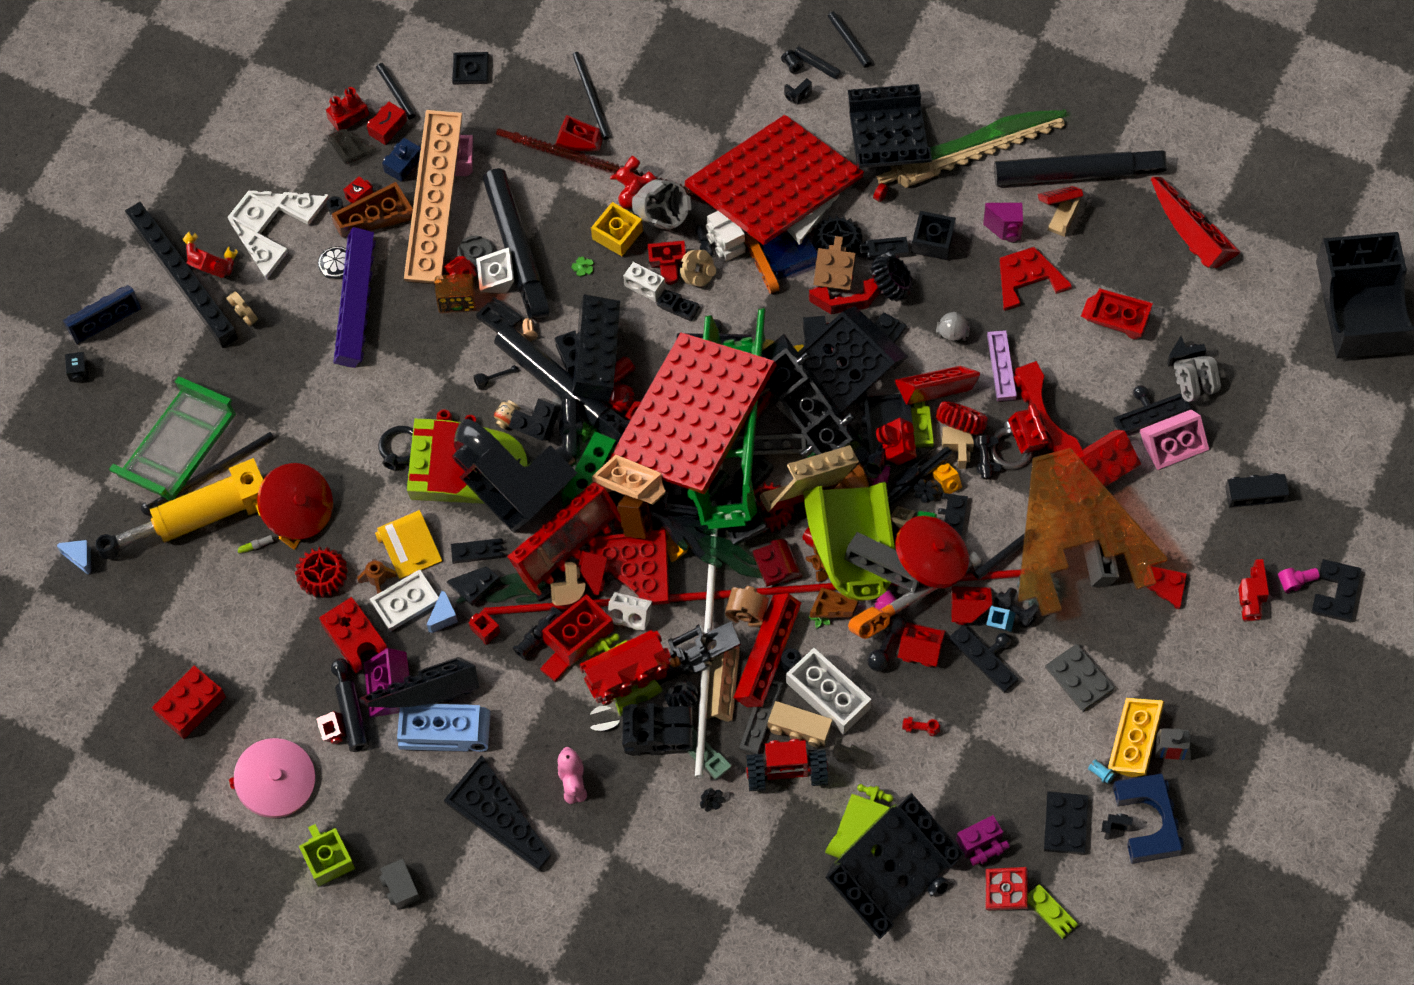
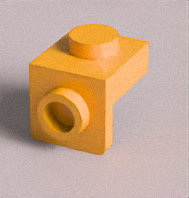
M949 463L940 465L932 471V476L942 485L944 493L951 494L962 488L959 473Z

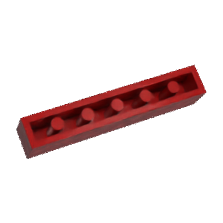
M789 593L773 595L733 698L745 707L763 706L802 604Z

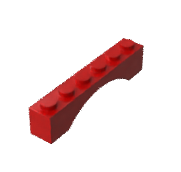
M1037 361L1016 368L1015 376L1013 377L1016 387L1020 386L1023 401L1028 402L1029 405L1035 404L1037 410L1040 411V419L1048 431L1046 434L1049 443L1046 446L1048 449H1052L1054 462L1056 465H1059L1080 452L1082 448L1077 438L1061 430L1047 414L1041 394L1044 374Z

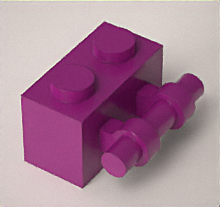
M994 815L957 833L956 841L965 853V857L974 853L976 855L970 858L973 866L978 863L983 864L987 862L988 858L994 855L999 856L1004 853V850L1010 848L1007 841L998 843V841L1002 840L1003 831ZM991 845L992 848L984 852L982 851V849Z

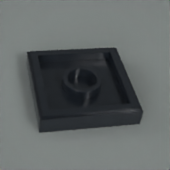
M489 52L453 53L452 84H488Z

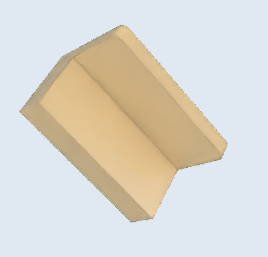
M1076 198L1074 203L1069 201L1060 202L1048 227V231L1065 237L1079 209L1080 198Z

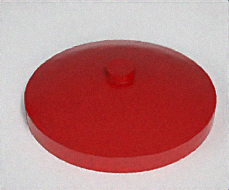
M301 463L281 465L268 473L259 487L257 503L260 516L265 525L282 538L302 540L312 537L326 526L331 517L333 509L331 489L325 478L308 465Z
M917 516L908 520L897 534L896 552L905 570L920 583L934 588H947L955 585L966 574L969 566L967 547L957 531L946 522L931 516Z

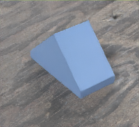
M87 540L65 542L57 545L60 553L86 574L91 572V548Z
M441 591L427 622L428 631L431 633L458 622L444 591Z

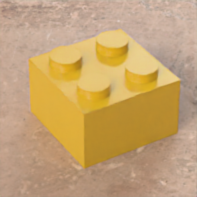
M614 202L607 207L591 227L592 239L620 256L625 254L643 231L642 219Z

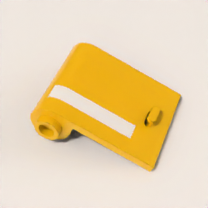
M420 510L377 527L378 532H375L378 543L383 542V545H385L399 579L442 562Z

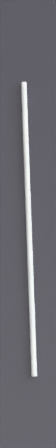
M716 499L713 500L712 506H718ZM719 528L711 529L705 634L712 631ZM711 642L708 644V649H711ZM710 666L702 669L695 765L696 778L703 777Z

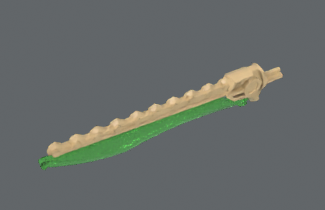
M1066 110L1025 112L1000 118L961 138L930 147L932 162L890 166L891 171L877 176L878 183L887 184L896 180L898 184L907 188L931 179L934 175H939L942 169L951 171L955 164L966 165L968 159L979 160L984 153L993 155L997 148L1007 149L1011 143L1021 144L1024 138L1035 139L1037 133L1048 134L1053 127L1061 129L1065 126L1064 120L1061 118L1066 116Z

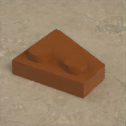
M821 588L809 617H852L858 601L849 599L841 593Z

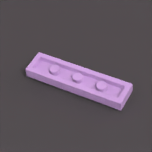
M1006 331L988 332L987 338L997 401L1016 400Z

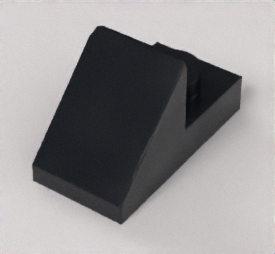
M1180 336L1169 354L1167 365L1169 367L1179 360L1205 356L1206 347L1204 344H1192L1186 348L1183 338Z

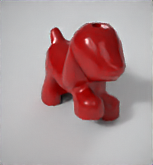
M631 156L625 166L620 168L616 174L610 176V180H617L625 186L618 196L620 206L627 210L633 209V196L643 186L653 180H657L649 171L643 176L632 172L640 165V161L634 156Z

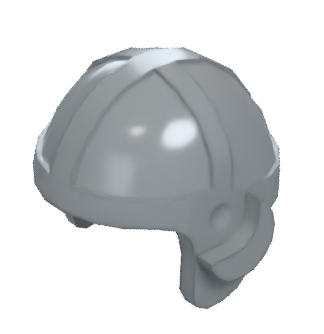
M957 312L947 313L940 319V322H937L936 333H938V338H941L942 335L948 340L963 338V341H965L966 337H969L970 326H968L966 318Z

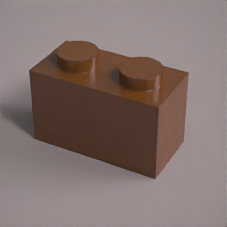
M625 495L617 507L625 537L646 539L654 528L649 505L645 501Z

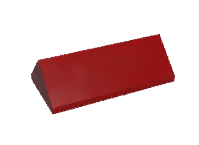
M960 365L895 379V383L906 405L970 391L979 379L980 372Z

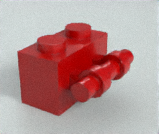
M1035 404L1029 405L1028 410L1015 412L1008 419L1021 454L1039 451L1049 443L1046 434L1048 431L1046 426L1042 424L1040 419L1041 413L1037 410Z

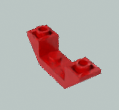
M874 278L864 281V294H854L848 297L830 299L827 287H815L809 290V302L830 314H837L854 306L859 310L867 309L881 290L874 283Z

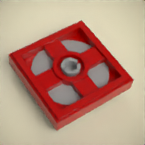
M1027 867L986 869L987 911L1028 909Z

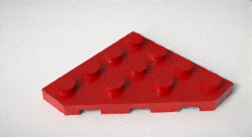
M665 529L651 531L646 539L625 537V534L594 537L597 544L590 546V552L607 557V561H609L607 571L640 598L652 601V605L669 603L667 532Z

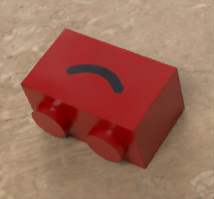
M388 101L385 106L379 109L378 114L369 120L367 124L368 134L386 145L408 121L406 111Z

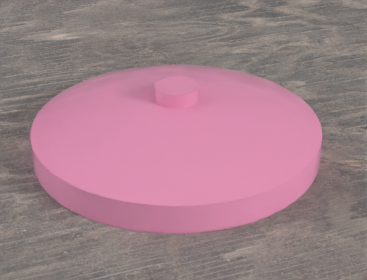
M279 738L261 740L248 747L240 756L234 772V787L242 804L253 813L267 818H281L297 812L310 798L315 784V770L308 754L297 744Z

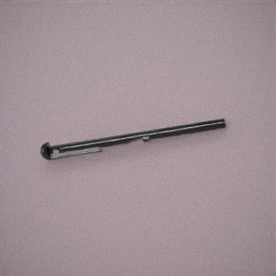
M271 432L265 434L186 482L175 499L189 493L187 489L206 479L215 471L220 472L224 467L270 441L274 436ZM161 496L149 504L144 502L141 505V511L144 515L150 516V509L169 501Z

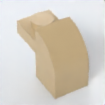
M943 427L942 449L949 447L952 452H958V469H966V462H970V452H973L974 441L970 433L952 427Z
M573 562L565 563L566 582L551 583L552 603L556 606L572 604L579 600L584 593L585 583L581 580L577 581L580 578V570Z

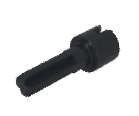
M879 443L875 453L868 457L863 470L868 477L877 478L879 474H882L886 466V452L883 449V443Z

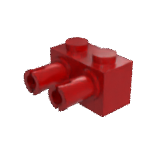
M348 87V90L345 89V97L342 100L338 96H333V99L330 98V106L326 109L328 120L339 133L369 115L367 105L358 96L353 87Z

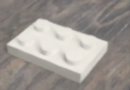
M418 570L370 598V602L391 632L433 607L439 597L421 570Z

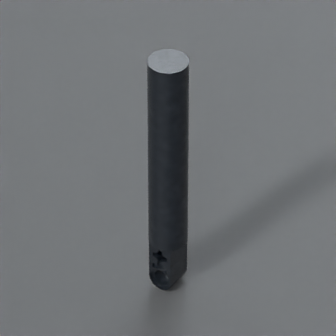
M1163 150L994 161L996 186L1126 177L1136 174L1161 173L1168 170L1166 151Z
M492 169L483 175V182L505 249H511L513 275L527 316L530 320L549 317L548 302L507 173L504 169Z
M506 325L498 332L494 340V344L561 400L579 399V415L605 436L615 439L616 445L618 444L625 431V428L620 426L625 421L602 400L572 395L573 376L512 325Z

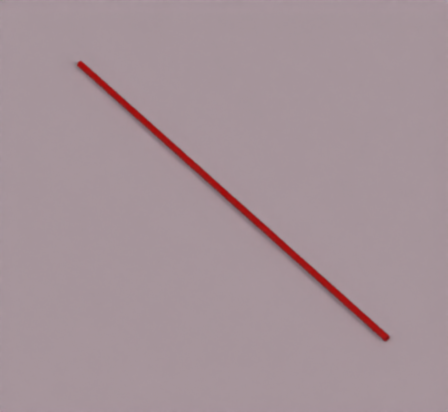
M1028 569L990 571L980 580L1029 577ZM966 573L958 582L978 579L974 577L973 573ZM832 583L756 588L757 593L761 595L820 592L821 588L831 591L837 590ZM894 583L890 584V586H898ZM731 590L715 591L714 599L729 598ZM707 592L669 594V602L706 600ZM610 599L593 601L599 607H608ZM576 602L558 606L553 603L486 607L484 611L488 615L550 611L552 607L558 610H567Z

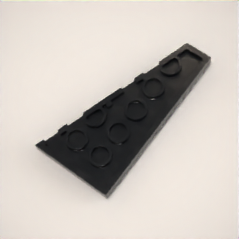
M481 755L447 795L444 803L539 872L549 860L551 854L523 816L505 787L496 777L494 771L487 764L485 758Z

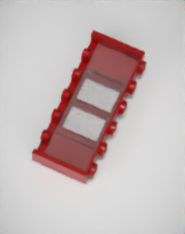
M592 482L568 506L559 511L552 520L544 524L537 533L529 537L507 557L527 587L540 596L542 593L537 585L542 581L547 584L553 583L554 579L550 574L556 568L564 572L566 563L564 561L571 555L576 559H580L581 551L579 548L585 543L595 546L597 541L593 536L599 531L605 534L610 533L611 528L608 523L614 518L621 522L620 513L606 489L596 482Z

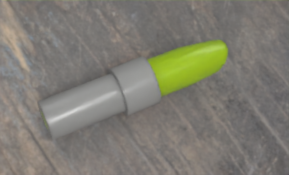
M269 535L240 546L238 553L256 550L274 542L273 537Z

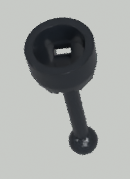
M513 365L510 369L490 376L483 373L473 375L474 382L478 389L484 388L490 379L510 372L516 373L518 367Z

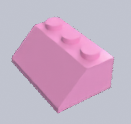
M1193 410L1140 429L1143 445L1157 470L1209 450L1201 415Z

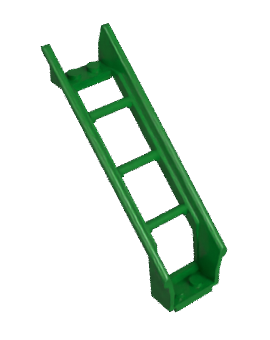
M765 308L758 309L756 339L747 337L737 342L731 339L721 343L719 330L712 315L705 316L703 339L740 351L751 352L753 355L762 357V347L766 341L764 335L766 310ZM758 399L745 421L743 448L729 450L725 457H742L744 475L743 503L712 506L709 489L705 494L688 489V497L694 500L698 509L701 525H708V529L745 526L757 513L751 476Z

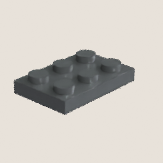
M1077 643L1045 665L1047 671L1082 712L1114 690V687Z

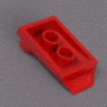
M1099 288L1095 295L1087 298L1081 317L1089 322L1124 332L1131 339H1139L1145 332L1153 303Z

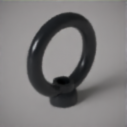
M395 426L388 429L380 437L378 450L384 459L382 462L384 467L394 471L398 465L410 463L411 454L405 457H398L394 453H388L386 442L391 436L398 433H407L413 436L412 427Z

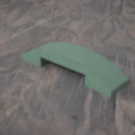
M693 726L691 728L693 730V748L686 751L696 761L698 733ZM705 741L703 769L717 780L730 770L732 766Z

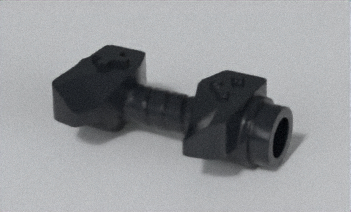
M989 435L976 436L973 441L976 448L980 449L981 463L978 464L976 470L980 473L982 479L992 478L993 472L1001 470V464L989 462L988 447L999 443L996 436L989 437Z
M1010 587L1006 593L1001 591L995 598L998 607L1010 609L1019 616L1018 620L1021 626L1024 628L1029 627L1035 621L1039 607L1033 604L1028 609L1023 610L1013 603L1017 593L1016 589Z

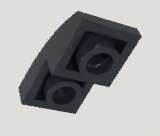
M664 290L656 303L661 309L691 322L700 308L698 303L683 299L681 294L669 290Z

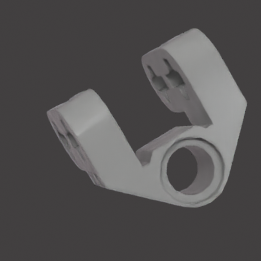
M1201 356L1179 360L1174 363L1177 384H1180L1184 400L1190 402L1200 397L1198 377L1201 378L1202 388L1205 393L1210 395L1220 390L1221 383L1218 366L1213 357Z

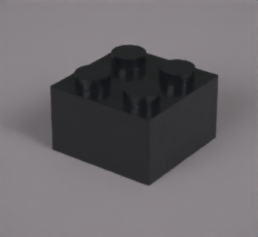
M920 211L912 240L911 253L947 260L955 231L956 218Z

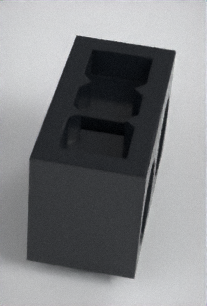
M575 330L554 338L555 346L566 371L571 375L574 374L575 366L574 360L577 343V333Z

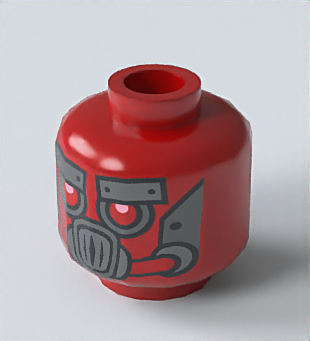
M623 384L614 386L608 401L613 411L622 413L623 410L629 411L635 399V393L632 392L633 389Z

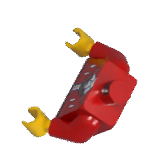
M189 231L185 235L183 240L187 244L188 260L186 264L220 278L232 273L234 258L238 253L237 249L232 252L229 249L230 247H228L224 253V258L196 248L194 244L198 238L196 233L192 236Z

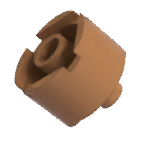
M746 586L745 589L733 587L725 609V616L735 623L741 620L749 622L748 626L759 627L764 620L769 597L757 593V589L751 586Z

